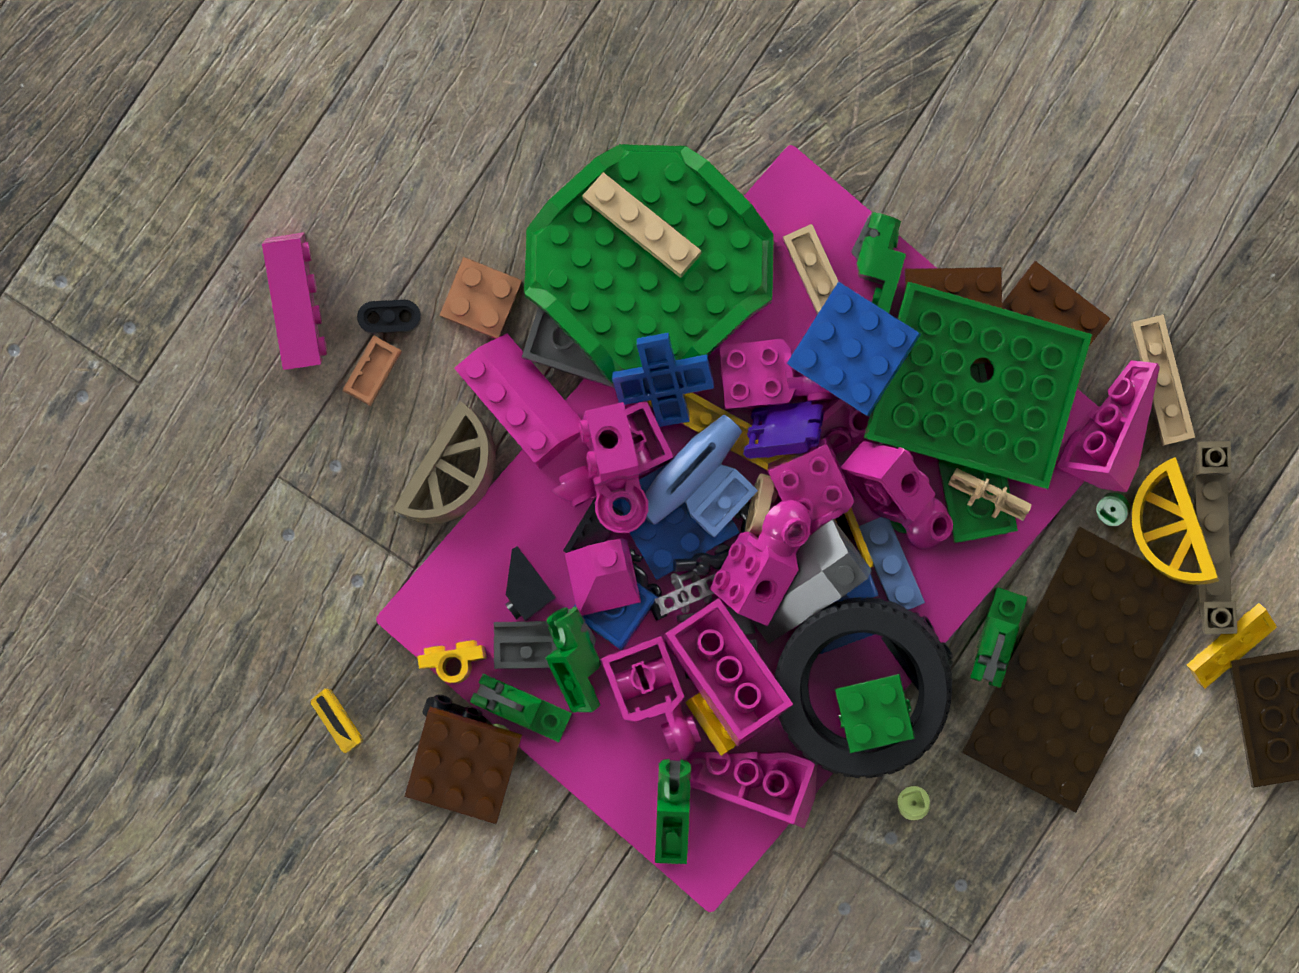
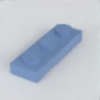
M880 517L859 526L873 561L874 569L888 601L904 606L907 610L925 603L890 520Z

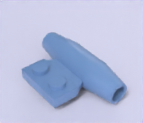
M722 415L694 436L657 475L645 493L648 499L646 519L651 524H657L685 502L690 516L707 533L715 537L755 495L758 490L735 468L721 464L742 433V430L728 416Z

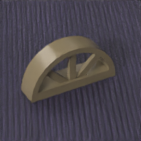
M459 401L392 510L416 522L429 524L443 523L454 520L470 511L486 494L495 472V444L484 421L467 405ZM471 424H473L478 438L461 442ZM480 449V463L475 478L448 463L454 455ZM442 471L468 486V489L459 498L445 506L438 479ZM430 492L434 509L419 510Z

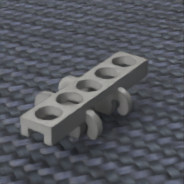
M688 571L680 576L677 573H673L671 575V583L676 591L655 599V602L658 603L661 609V616L681 608L682 613H688L690 610L689 604L704 598L706 604L711 603V594H714V592L709 590L706 582H713L716 574L701 580L694 571ZM691 578L692 584L684 587L682 582ZM692 586H697L700 593L699 597H694L691 594ZM671 598L674 605L667 609L664 606V600Z

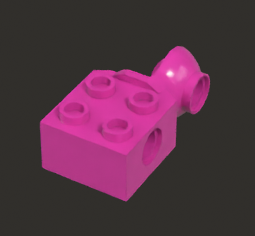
M784 339L719 345L725 409L727 412L791 404L793 397L806 396L807 401L812 402L836 399L834 394L805 375L794 376V368L787 364L791 357V349Z
M647 401L637 403L625 409L639 465V477L669 463L674 458ZM604 436L599 439V443L603 448L612 449L616 446L615 441L611 437ZM586 442L589 451H591L589 442ZM586 465L574 469L559 478L561 485L555 487L552 492L561 499L570 501L573 507L583 504L597 496L593 479L597 477L596 473L590 475Z
M624 402L586 410L583 420H580L579 429L582 442H589L591 450L587 452L586 456L590 475L596 473L597 476L593 479L597 495L595 513L599 522L606 529L615 533H629L638 529L645 521L648 514V499L640 487L639 465ZM604 436L611 437L615 441L616 446L612 449L603 448L599 443V439ZM618 499L626 500L630 505V512L625 516L617 515L612 508L614 501Z
M827 437L820 439L819 445L811 447L808 452L788 454L768 463V473L782 501H799L807 508L811 517L810 534L831 519H835L848 512L854 503V492L845 474L840 469L841 465Z
M863 440L840 469L871 511L883 518L901 523L907 531L910 542L916 548L928 549L946 540L952 532L953 521L946 507L938 499L933 498L936 493L928 484L929 478L915 466L913 456L901 447L897 449L880 442L876 444Z
M787 500L780 502L772 507L765 516L759 538L750 532L740 533L736 542L730 547L728 556L721 569L714 576L710 590L738 614L768 626L799 570L796 552L808 540L811 529V517L807 508L799 501Z
M662 636L601 658L623 719L628 722L639 723L665 713L668 722L661 724L669 749L671 753L679 751L682 760H686L692 753L695 743L701 742L692 715L685 716L680 705L685 697Z

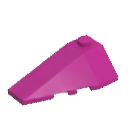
M692 752L686 759L691 764L690 787L805 828L816 795L817 765L811 761L787 752H726L722 756L719 752Z

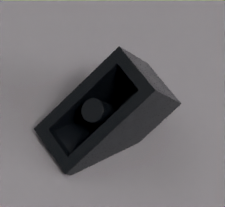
M516 546L511 552L506 596L510 601L505 605L516 620L522 616L527 621L554 601L556 597L518 546Z

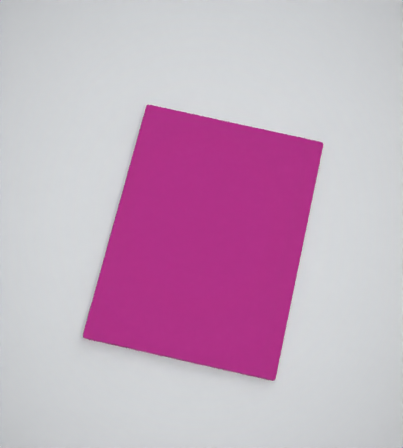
M789 145L744 195L774 234L772 303L746 320L720 345L784 339L791 349L792 356L816 318L817 313L782 238L810 224L813 225L838 282H841L870 302H872L876 287L882 289L883 285L859 278L856 265L858 260L851 253L868 216L872 212L798 148ZM898 236V249L894 248V250L905 253L906 257L889 314L897 319L905 294L904 270L936 268L900 236ZM718 346L708 356L714 388L692 393L726 411ZM985 364L987 379L990 380L993 376L994 367L992 364ZM794 369L795 377L804 376ZM583 379L565 400L581 420H583L586 410L619 403L615 388L587 379ZM1078 388L1049 488L1045 489L1007 478L1010 494L1032 504L1024 521L1015 517L1017 532L955 544L951 532L950 536L946 540L941 541L937 546L921 549L916 548L910 542L907 534L894 530L925 603L908 611L918 612L921 617L926 616L932 623L940 643L948 641L1085 482L1057 467L1069 438L1075 431L1081 432L1091 419L1088 414L1094 407L1100 408ZM793 397L791 403L807 402V397ZM832 400L812 403L813 405L821 404L824 409ZM637 403L624 405V406H625V409H627V408H629V407H631V406H633V405H635V404H637ZM650 407V409H651V411H652V413H653V415H654V417H655L654 410H653L652 407ZM752 410L729 412L750 425L753 424L751 419ZM681 423L660 427L673 457L698 434V432ZM581 435L542 469H539L522 449L488 488L478 504L465 514L377 615L376 621L416 658L419 655H424V648L443 645L445 650L449 651L456 649V643L470 640L477 641V646H485L487 659L472 661L471 673L465 681L461 683H445L471 706L479 709L482 715L492 724H500L510 731L523 734L519 747L700 906L708 912H714L790 823L690 787L687 864L655 863L659 763L665 759L680 761L682 757L679 751L671 753L661 727V724L668 722L665 713L639 723L628 722L623 719L601 658L662 636L664 641L665 633L681 623L677 622L676 617L677 615L684 614L681 608L667 613L668 616L658 621L655 620L650 610L623 650L618 649L590 629L596 638L594 648L602 665L588 679L595 689V694L601 706L593 712H573L560 742H556L470 703L473 693H477L480 687L478 682L484 673L571 712L550 668L494 669V622L547 621V618L555 611L565 607L572 609L575 606L563 549L594 500L593 498L573 507L570 501L561 499L552 492L555 487L561 485L559 480L561 476L585 465L588 468L586 456L587 452L590 451L586 443L582 442ZM870 439L864 440V441H868V442H872V443H876V444L878 443L877 441H873V440H870ZM861 442L835 454L841 466ZM885 444L886 446H889V447H893V448H897V449H898V447ZM907 450L913 456V463L918 470L929 478L928 484L936 493L933 498L938 499L946 507L937 458ZM729 451L721 463L722 465L735 468L753 486H755L756 480L761 473L769 475L767 470L732 451ZM653 470V471H651V472H648V473H646V474L640 476V477H639V480H640L641 478L647 476L648 474L654 472L655 470ZM848 480L854 492V503L850 508L853 510L858 526L880 518L881 516L871 511ZM779 493L775 502L771 503L769 511L775 505L783 502ZM733 517L732 520L741 533L743 520L741 517L739 519ZM612 531L607 541L619 538L628 540L629 548L634 549L636 554L642 556L629 533H615ZM739 534L723 542V544L731 547L736 542ZM719 545L706 553L715 555L714 552L718 549ZM516 546H518L556 597L554 601L527 621L522 616L516 620L505 605L510 601L506 596L511 552ZM644 558L641 562L633 561L648 575V584L654 583L661 588L662 596L676 591L671 583V575L673 573H677L680 576L688 572L673 571L656 581ZM873 566L871 567L872 571L870 574L878 592V596L873 598H880L889 602ZM711 567L709 574L699 575L702 580L716 574L719 570ZM691 578L682 582L684 587L692 584ZM712 581L706 582L709 590L713 583ZM692 586L691 594L694 597L700 596L697 586ZM715 593L711 594L712 602L719 598ZM671 598L664 600V606L667 609L674 605ZM704 598L689 604L690 610L685 614L697 613L709 604L704 602ZM720 599L726 608H730V606H728L722 599ZM798 626L769 644L756 627L755 633L745 635L748 640H757L759 656L774 677L782 651ZM875 634L819 654L812 665L808 681L811 705L820 721L829 730L847 739L845 729L841 728V721L838 716L841 715L835 689L900 674L904 691L912 682L880 635ZM664 641L685 697L680 705L685 716L692 715L701 742L695 743L692 752H718L685 703L698 694L699 691L691 679H686L685 670ZM452 658L446 664V671L450 676L458 675L462 669V664L458 658ZM430 668L438 676L436 668ZM779 718L738 747L735 746L727 752H787L809 760L789 740L788 734L784 732ZM817 764L816 793L833 774L821 768L822 766Z

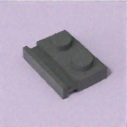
M547 621L494 622V669L550 668L545 658L557 647L553 642Z

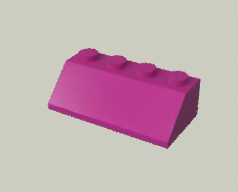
M507 333L478 347L454 369L538 468L542 469L581 435L579 429L581 418L533 362L522 358L523 351Z
M720 598L665 633V643L737 747L766 728L782 713L793 706L787 694Z

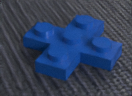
M669 333L637 338L636 345L642 367L616 371L612 374L618 402H624V405L651 400L659 427L689 422L690 415L684 394L714 388L708 356L701 355L675 360Z

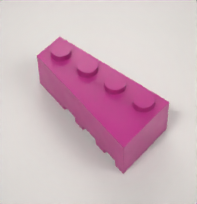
M304 232L266 238L262 243L282 368L286 370L320 365L323 361L322 356L327 355L325 337H319L318 324H322L320 306L314 303L313 293H317L314 274H310L309 261H312L309 242H306Z

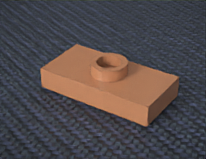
M373 335L342 391L371 407L402 351Z

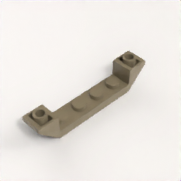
M1230 441L1197 442L1193 473L1194 509L1219 581L1215 583L1197 584V603L1204 634H1237L1236 601L1231 600L1227 475L1232 473ZM1196 557V573H1202Z

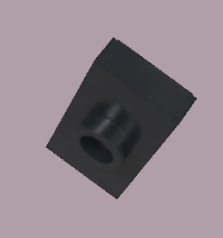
M597 496L592 501L563 549L565 553L589 545L606 542L612 531L606 529L599 522L595 513ZM612 505L613 511L617 515L622 516L624 512Z

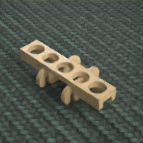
M956 468L948 485L971 495L967 505L972 506L976 498L983 497L995 503L996 508L992 514L993 518H996L999 512L1003 511L1024 521L1032 504L1007 493L1006 487L1001 490L989 484L988 478L983 481ZM986 491L994 494V496L987 494Z

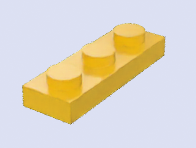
M1258 603L1237 621V634H1221L1207 648L1197 654L1187 664V667L1197 683L1206 689L1230 668V661L1241 659L1275 630L1277 626L1267 609Z

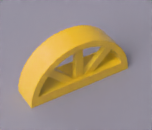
M1176 457L1156 467L1145 478L1137 491L1132 508V528L1136 542L1147 560L1158 571L1173 580L1187 584L1218 582L1219 578L1179 463ZM1166 476H1169L1178 505L1152 493L1155 486ZM1146 501L1184 519L1146 533L1143 532V511ZM1187 530L1170 566L1160 561L1148 547L1147 543ZM1191 545H1193L1202 573L1179 571Z

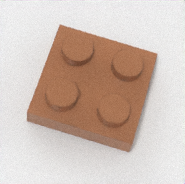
M463 257L441 310L440 317L494 339L499 338L522 285V280Z

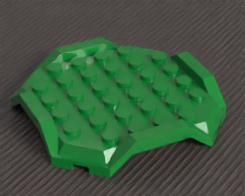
M619 144L595 157L547 201L527 227L524 295L553 319L593 361L610 385L614 386L612 380L613 372L642 367L636 345L637 338L669 333L675 360L701 355L709 356L746 320L771 304L774 234L754 206L707 159L687 146ZM603 172L701 250L699 258L681 278L583 200V194Z

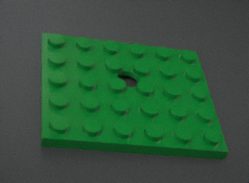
M908 282L898 319L921 333V335L871 412L864 438L1048 489L1092 334ZM978 358H987L994 367L993 376L984 383L976 382L970 374L971 365Z

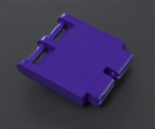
M812 401L754 408L751 412L753 424L747 432L749 444L744 448V456L752 459L794 453L802 454L808 452L811 447L818 446L821 435L820 427H822L825 412L822 410L823 405H813Z

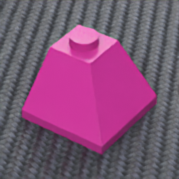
M622 538L614 539L565 553L575 604L582 616L641 603L628 540Z

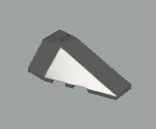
M831 519L810 534L805 544L800 546L796 552L799 570L768 626L750 619L768 644L837 601L868 579L872 569L834 519Z

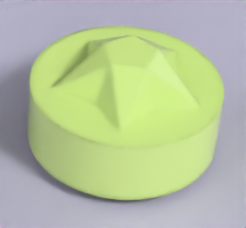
M917 786L907 787L901 791L898 796V809L901 815L909 820H919L925 817L930 809V799L927 792Z

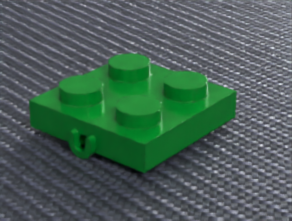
M900 674L835 689L841 715L838 716L841 721V728L845 729L850 753L915 738L909 712H912L910 700L905 698Z

